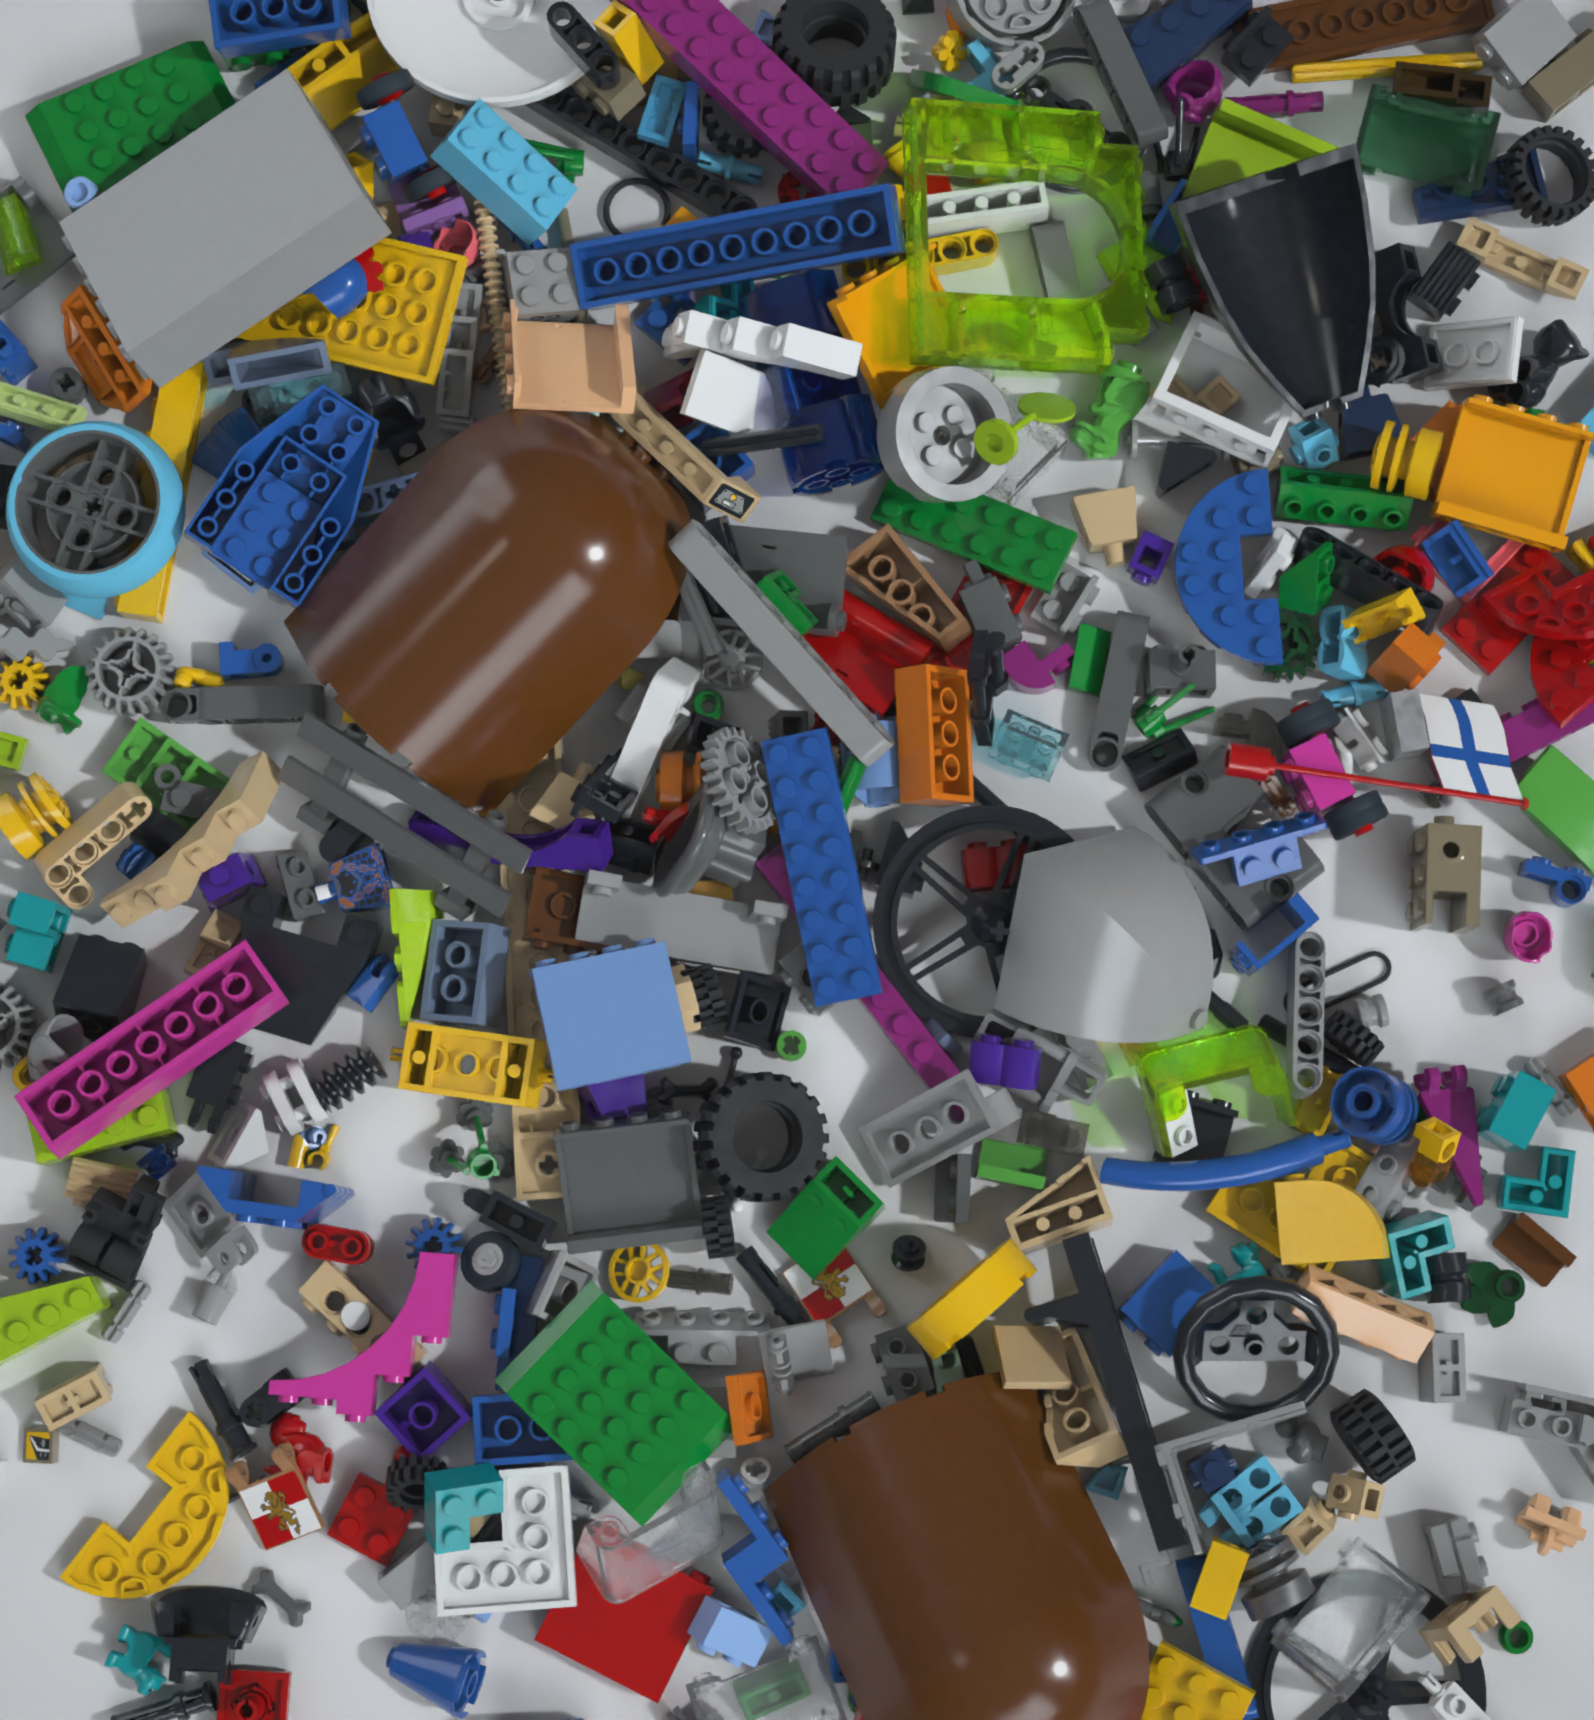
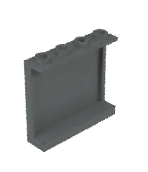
M669 1108L662 1110L661 1115L647 1116V1112H636L628 1114L627 1119L614 1120L612 1116H602L593 1119V1123L580 1124L578 1120H569L559 1123V1127H554L552 1140H555L568 1233L566 1241L568 1254L704 1239L701 1195L689 1111L681 1112V1108Z

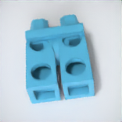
M1259 1453L1235 1474L1237 1478L1209 1493L1207 1496L1210 1499L1197 1510V1514L1208 1528L1221 1518H1224L1230 1528L1220 1534L1218 1538L1249 1549L1255 1542L1270 1534L1304 1509L1286 1484L1282 1482L1283 1480L1262 1453Z

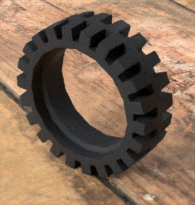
M1545 125L1542 128H1534L1523 135L1506 151L1507 154L1502 160L1504 165L1500 168V174L1505 175L1501 179L1502 187H1509L1504 194L1507 199L1513 197L1515 200L1511 204L1513 209L1517 210L1521 207L1523 210L1520 216L1526 219L1532 215V223L1539 224L1542 222L1543 226L1547 227L1553 224L1554 226H1559L1582 213L1594 201V159L1589 160L1588 158L1593 152L1590 147L1583 150L1581 146L1585 141L1580 137L1573 140L1575 133L1570 130L1563 133V127L1560 126L1552 129L1551 125ZM1538 148L1552 152L1560 157L1569 168L1573 179V196L1568 203L1551 202L1541 196L1532 186L1526 171V157L1532 149Z

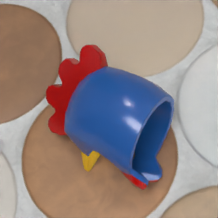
M370 247L301 294L313 293L340 319L353 311L363 301L368 292L378 293L384 290L385 284L378 279V276L383 274L384 267L378 261L371 262L375 252Z

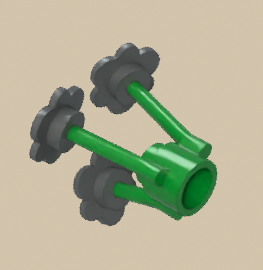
M470 1099L469 1103L463 1102L459 1105L460 1112L456 1115V1122L458 1125L467 1126L470 1131L476 1132L478 1148L473 1149L468 1154L467 1163L464 1164V1160L461 1158L464 1155L463 1147L456 1146L455 1141L452 1139H444L440 1143V1147L435 1146L431 1150L433 1158L429 1162V1169L432 1172L440 1173L444 1178H448L452 1175V1172L458 1173L462 1171L464 1175L472 1173L477 1179L484 1180L489 1178L491 1181H497L500 1176L509 1177L513 1173V1165L511 1164L514 1158L513 1153L505 1151L504 1145L499 1142L492 1143L488 1149L482 1127H488L493 1122L491 1114L494 1109L492 1104H485V1101Z

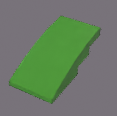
M140 717L101 771L119 784L129 781L139 785L150 799L152 807L188 831L199 819L159 809L164 789L159 788L154 781L156 769L163 764H172L179 769L182 781L223 790L230 779ZM166 770L161 774V779L164 783H171L174 779V774Z
M1549 744L1517 781L1522 798L1526 797L1529 800V807L1522 810V812L1546 838L1553 839L1572 861L1580 863L1594 878V781L1556 747Z

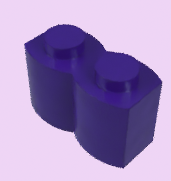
M981 1033V1038L971 1040L968 1068L976 1083L1035 1090L1038 1088L1042 1047L1034 1046V1040L1014 1038V1043L1001 1041L1000 1035Z

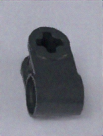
M286 1367L269 1380L296 1378ZM268 1380L241 1404L240 1417L247 1426L265 1427L272 1423L277 1416L292 1409L305 1397H299L298 1403L278 1402V1395L268 1394ZM253 1405L264 1406L261 1412L262 1419L251 1418V1415L254 1413Z

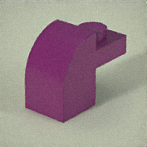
M1023 640L1004 654L1005 673L1008 675V683L1016 690L1025 694L1038 695L1052 690L1056 683L1050 674L1054 673L1057 677L1072 665L1070 660L1075 652L1066 642L1040 661L1025 640Z

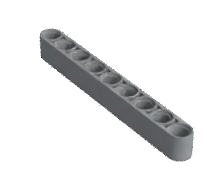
M692 519L668 542L670 549L863 764L868 767L871 766L895 745L894 739L883 725L702 524Z

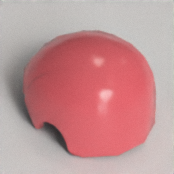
M456 219L453 227L440 228L438 238L433 243V249L466 256L469 259L468 268L478 259L481 243L478 241L479 236L470 222Z

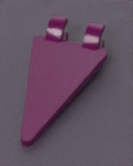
M1455 1065L1450 1067L1451 1071L1440 1073L1438 1067L1426 1068L1424 1073L1413 1076L1414 1084L1420 1091L1417 1098L1428 1119L1436 1117L1461 1132L1455 1155L1449 1161L1471 1204L1474 1207H1478L1484 1201L1475 1095L1473 1088L1466 1087L1468 1081L1467 1069L1465 1065ZM1441 1083L1446 1089H1440Z

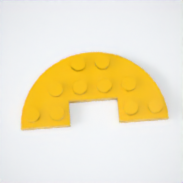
M188 1411L146 1465L148 1469L169 1484L172 1489L133 1539L130 1541L107 1521H103L59 1578L69 1585L95 1596L120 1599L138 1598L162 1591L178 1583L194 1571L208 1556L222 1531L229 1504V1481L225 1475V1470L227 1469L225 1459L217 1440L210 1429L194 1412Z

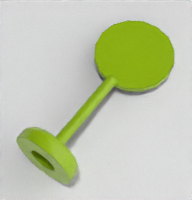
M1035 392L1021 396L1017 407L1018 411L1025 417L1012 426L1004 420L997 418L982 422L976 428L974 434V444L977 452L984 460L991 464H1006L1016 455L1019 448L1016 432L1033 420L1042 423L1069 421L1076 414L1075 404L1071 400L1053 393Z

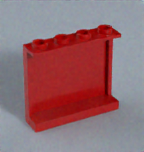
M601 1522L599 1526L592 1524L575 1557L577 1606L550 1608L534 1640L658 1703L691 1637L687 1631L705 1596H711L715 1585L709 1583L711 1580L710 1576L693 1568L691 1573L679 1567L681 1562L665 1553L658 1557L648 1552L650 1548L648 1544L634 1537L629 1542L617 1536L619 1530L605 1522Z

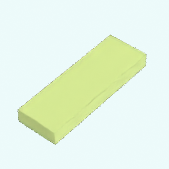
M0 381V415L53 432L68 425L84 422L88 416L86 407Z

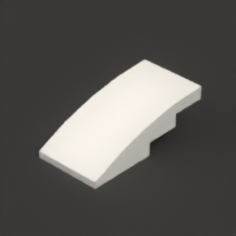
M700 349L680 414L702 421L704 424L726 431L731 435L793 427L804 390L721 355ZM786 447L772 450L785 453Z

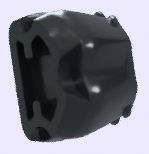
M375 372L369 378L360 380L355 384L350 402L379 421L373 445L374 449L382 451L389 448L398 466L426 451L417 433L424 428L426 420L421 414L415 396L409 391L403 379L382 372ZM407 443L417 445L416 452L412 456L402 457L399 455L403 445Z

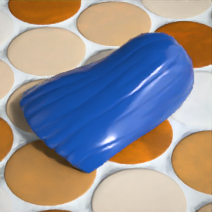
M236 408L229 414H226L212 427L211 432L205 436L192 456V463L204 469L218 480L238 449L262 430L245 408Z

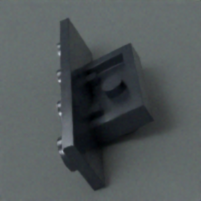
M620 748L613 756L608 754L603 763H599L594 772L587 775L583 784H578L570 799L571 802L575 803L570 812L571 816L576 818L584 808H587L593 812L596 818L605 822L611 821L615 824L633 805L639 792L611 778L623 748Z

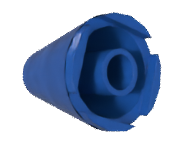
M402 1642L397 1648L393 1647L390 1650L386 1660V1667L389 1668L391 1677L453 1717L462 1719L469 1713L463 1711L467 1703L474 1705L481 1690L486 1666L481 1665L480 1661L481 1658H486V1653L477 1648Z

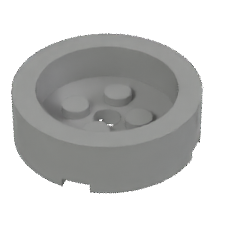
M946 0L956 24L969 38L974 41L979 39L983 46L988 45L994 50L1013 51L1025 41L1039 43L1056 33L1071 15L1076 0Z
M946 366L915 372L905 377L891 390L892 394L885 408L881 409L879 414L877 445L882 464L889 477L898 487H902L913 495V498L920 501L947 503L976 498L996 484L1008 463L995 465L984 460L975 447L974 434L976 428L985 420L992 418L1002 419L1012 426V419L1003 396L990 380L969 368ZM936 427H940L943 432H946L941 445L937 444L933 438Z

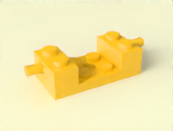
M408 1021L404 1049L392 1047L390 1051L391 1053L403 1054L402 1056L390 1055L391 1061L402 1062L398 1089L538 1109L541 1089L544 1083L552 1084L551 1079H553L552 1070L546 1069V1042L537 1039ZM467 1055H472L476 1061L475 1069L471 1073L465 1074L461 1068V1062Z

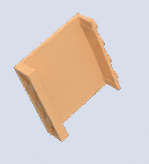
M510 299L509 312H503L502 331L504 332L505 374H507L506 395H512L513 409L634 413L637 387L628 304H615L613 325L518 321V306H515V299Z

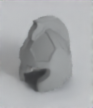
M59 1014L45 1021L37 1029L30 1042L27 1055L31 1081H37L92 1043L89 1038L84 1036L82 1025L75 1017Z

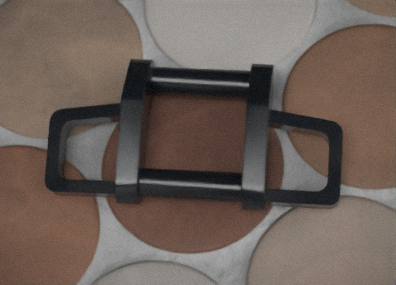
M974 630L973 643L970 649L967 683L971 687L972 692L970 719L974 727L978 746L992 747L995 729L994 697L1008 689V675L1005 673L1003 654L1006 641L1005 635L999 631L988 634V630ZM990 661H991V670H992V673L989 675V668H990Z

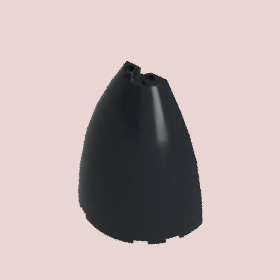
M1356 143L1292 162L1283 167L1267 170L1168 204L1185 253L1214 314L1242 355L1265 382L1303 418L1304 422L1323 417L1322 411L1329 407H1332L1333 412L1352 407V400L1363 397L1371 353L1375 315V253L1368 198Z

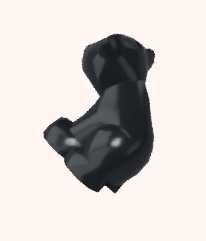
M1557 319L1536 333L1533 340V354L1530 356H1520L1517 383L1487 386L1489 396L1494 402L1501 401L1504 405L1515 404L1525 409L1536 407L1544 399L1547 389L1559 367L1574 360L1584 359L1589 356V352L1582 347L1581 341L1564 320Z

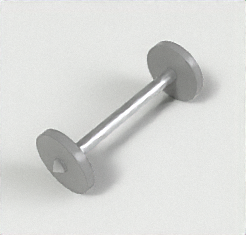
M1131 420L1129 436L1124 439L1129 444V459L1136 460L1138 444L1167 445L1168 441L1185 445L1212 446L1194 437L1138 436L1137 420ZM1221 450L1222 462H1229L1230 454Z

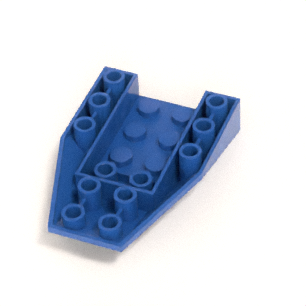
M322 384L238 449L185 529L183 536L293 608L299 607L354 523L379 421Z

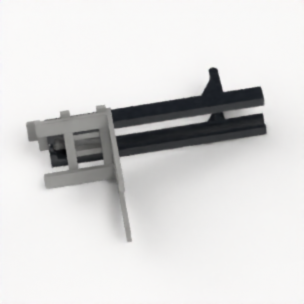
M1089 1232L1062 1240L1078 1293L1028 1308L1024 1312V1318L1033 1326H1044L1059 1322L1090 1329L1156 1546L1162 1558L1138 1566L1144 1585L1150 1586L1153 1585L1149 1571L1172 1564L1169 1550L1189 1545L1182 1521H1185L1195 1555L1203 1556L1207 1554L1204 1539L1177 1457L1178 1453L1308 1414L1304 1401H1300L1158 1444L1095 1241L1090 1237ZM1166 1470L1170 1473L1179 1503H1176Z

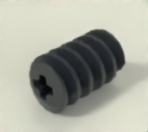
M357 1046L355 1048L356 1059L345 1054V1067L335 1061L333 1063L335 1071L333 1075L323 1069L321 1071L324 1079L323 1082L318 1081L314 1077L310 1078L313 1089L330 1113H332L330 1105L338 1110L343 1108L341 1097L349 1102L354 1101L353 1089L359 1094H364V1082L372 1087L376 1086L375 1074L382 1079L388 1077L386 1070L370 1047H368L369 1050L366 1052Z

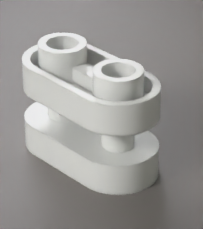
M300 1058L286 1064L289 1072L288 1075L280 1078L274 1070L262 1076L264 1084L259 1086L267 1103L273 1102L278 1114L274 1115L278 1127L282 1133L288 1131L291 1136L305 1130L302 1120L309 1116L312 1117L316 1124L329 1118L328 1111L313 1089L310 1080L311 1076ZM294 1086L304 1103L297 1108L287 1091Z

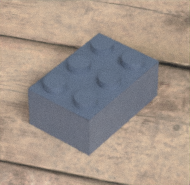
M433 919L420 1019L440 1024L498 1029L511 929L486 922Z

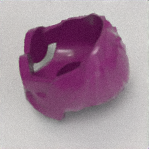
M1208 60L1190 61L1173 72L1163 85L1164 96L1171 102V110L1175 116L1177 99L1179 97L1184 99L1183 121L1187 124L1202 123L1208 112L1214 109L1223 95L1222 74Z

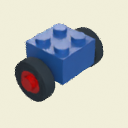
M402 69L390 74L383 72L370 79V84L356 93V97L363 110H370L379 106L383 107L362 116L358 136L366 151L372 149L376 157L374 158L375 162L373 165L380 180L387 179L389 186H392L419 173L415 179L403 187V192L409 203H416L426 198L432 201L446 194V189L458 181L441 166L431 167L430 164H427L428 159L398 100L401 95L415 86L408 69Z

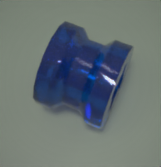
M161 1142L135 1164L140 1169H145L149 1174L148 1176L159 1180L174 1168L179 1161L167 1154L166 1146Z

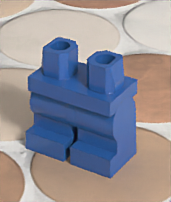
M0 319V373L11 385L16 386L36 370L38 366L27 354L26 348Z

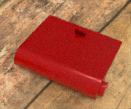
M844 589L842 611L847 613L845 630L840 631L837 637L805 634L803 638L870 712L881 717L896 701L894 689L895 669L921 664L934 665L939 657V652L936 651L937 644Z

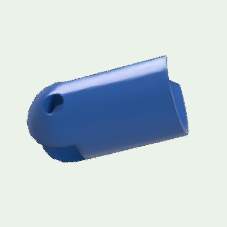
M380 953L373 957L346 994L370 1013L374 1011L399 976L394 960L389 962L390 956L387 953Z

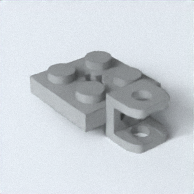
M197 1171L165 1201L164 1209L200 1258L207 1257L214 1268L222 1275L230 1273L237 1265H245L259 1252L255 1239L245 1225L239 1227L244 1222L235 1221V1213L225 1212ZM204 1208L207 1210L208 1216L204 1217L202 1214ZM240 1243L245 1245L246 1254L240 1250ZM224 1252L229 1257L228 1263L222 1258V1253Z

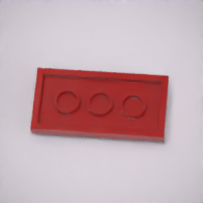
M1524 544L1473 599L1468 601L1440 630L1451 643L1487 676L1500 665L1528 634L1505 624L1487 611L1479 603L1481 594L1534 566L1541 571L1555 588L1577 578L1547 550Z

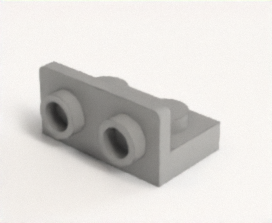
M1065 562L1051 594H1043L1029 619L1062 639L1068 631L1074 634L1083 619V616L1079 614L1085 603L1091 606L1100 591L1096 587L1099 577L1094 574L1090 577Z

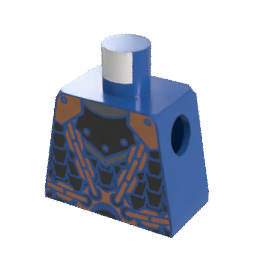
M374 843L330 864L329 869L332 881L315 885L320 905L338 900L340 909L344 913L390 909L389 889H394L385 853L379 843Z

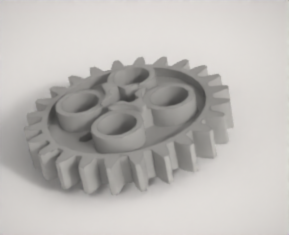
M735 726L730 728L724 727L708 735V740L702 743L705 750L701 751L700 755L705 762L700 763V767L706 771V775L702 776V780L709 784L706 793L713 794L712 805H719L720 807L719 816H727L728 826L735 825L737 832L744 830L745 835L756 834L768 829L767 827L773 825L772 820L776 819L764 756L760 754L761 746H753V737L751 735L745 737L744 730L737 731Z

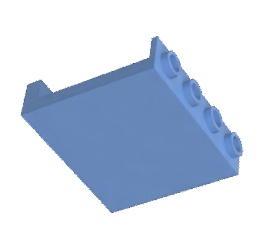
M647 938L636 941V947L623 950L622 944L602 948L603 954L590 956L589 951L571 954L569 955L570 961L557 964L555 958L535 962L536 968L531 969L528 974L529 977H532L554 1077L551 1079L554 1093L692 1062L665 941L656 943L655 938Z

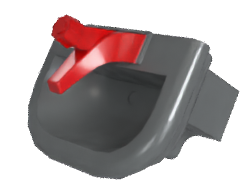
M703 781L692 798L690 797L687 802L672 811L647 806L643 811L642 820L652 826H657L649 837L650 842L653 844L660 837L665 836L656 851L653 878L654 891L662 898L671 894H684L697 884L702 875L735 888L740 881L748 883L751 880L756 859L766 847L767 829L756 834L745 835L744 830L737 832L735 825L728 826L727 816H719V805H712L714 797L713 794L706 793L709 784Z

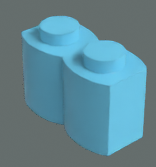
M1341 604L1326 607L1321 613L1319 632L1322 641L1318 649L1317 662L1321 672L1346 682L1365 677L1368 668V653L1365 646L1368 640L1360 644L1354 643L1355 637L1359 636L1357 627L1345 630L1341 621L1355 610Z

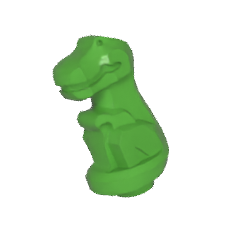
M1118 360L1117 364L1099 363L1096 373L1101 383L1097 390L1095 402L1089 405L1087 409L1090 415L1095 416V422L1092 425L1084 420L1076 421L1071 425L1072 428H1069L1068 432L1069 440L1083 452L1086 460H1105L1116 455L1120 434L1146 404L1151 385L1150 382L1140 375L1142 369L1124 360Z

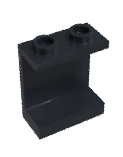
M1187 1090L1198 1146L1172 1158L1167 1146L1163 1145L1164 1136L1161 1127L1151 1162L1195 1161L1224 1157L1234 1119L1238 1118L1239 1111L1231 1109L1232 1103L1213 1098L1212 1102L1209 1103L1199 1100V1093Z

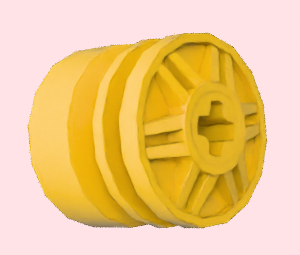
M1387 420L1374 446L1369 468L1371 475L1370 488L1378 490L1383 476H1388L1386 492L1391 493L1398 479L1405 480L1404 496L1426 501L1435 473L1444 432L1421 428L1416 440L1411 441L1409 440L1408 424H1403L1398 438L1393 437L1396 422Z
M36 771L28 777L34 791L23 781L17 783L18 790L22 796L20 801L7 791L0 795V828L16 850L28 861L35 858L47 846L43 836L44 832L47 831L55 839L61 834L58 823L64 830L74 823L70 808L64 798L51 783L47 782Z

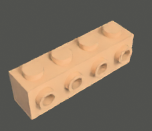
M1307 1264L1297 1284L1321 1299L1336 1322L1338 1335L1351 1337L1365 1347H1375L1383 1350L1397 1360L1405 1359L1416 1364L1435 1333L1430 1313L1313 1265ZM1291 1305L1292 1314L1304 1322L1311 1323L1303 1311Z

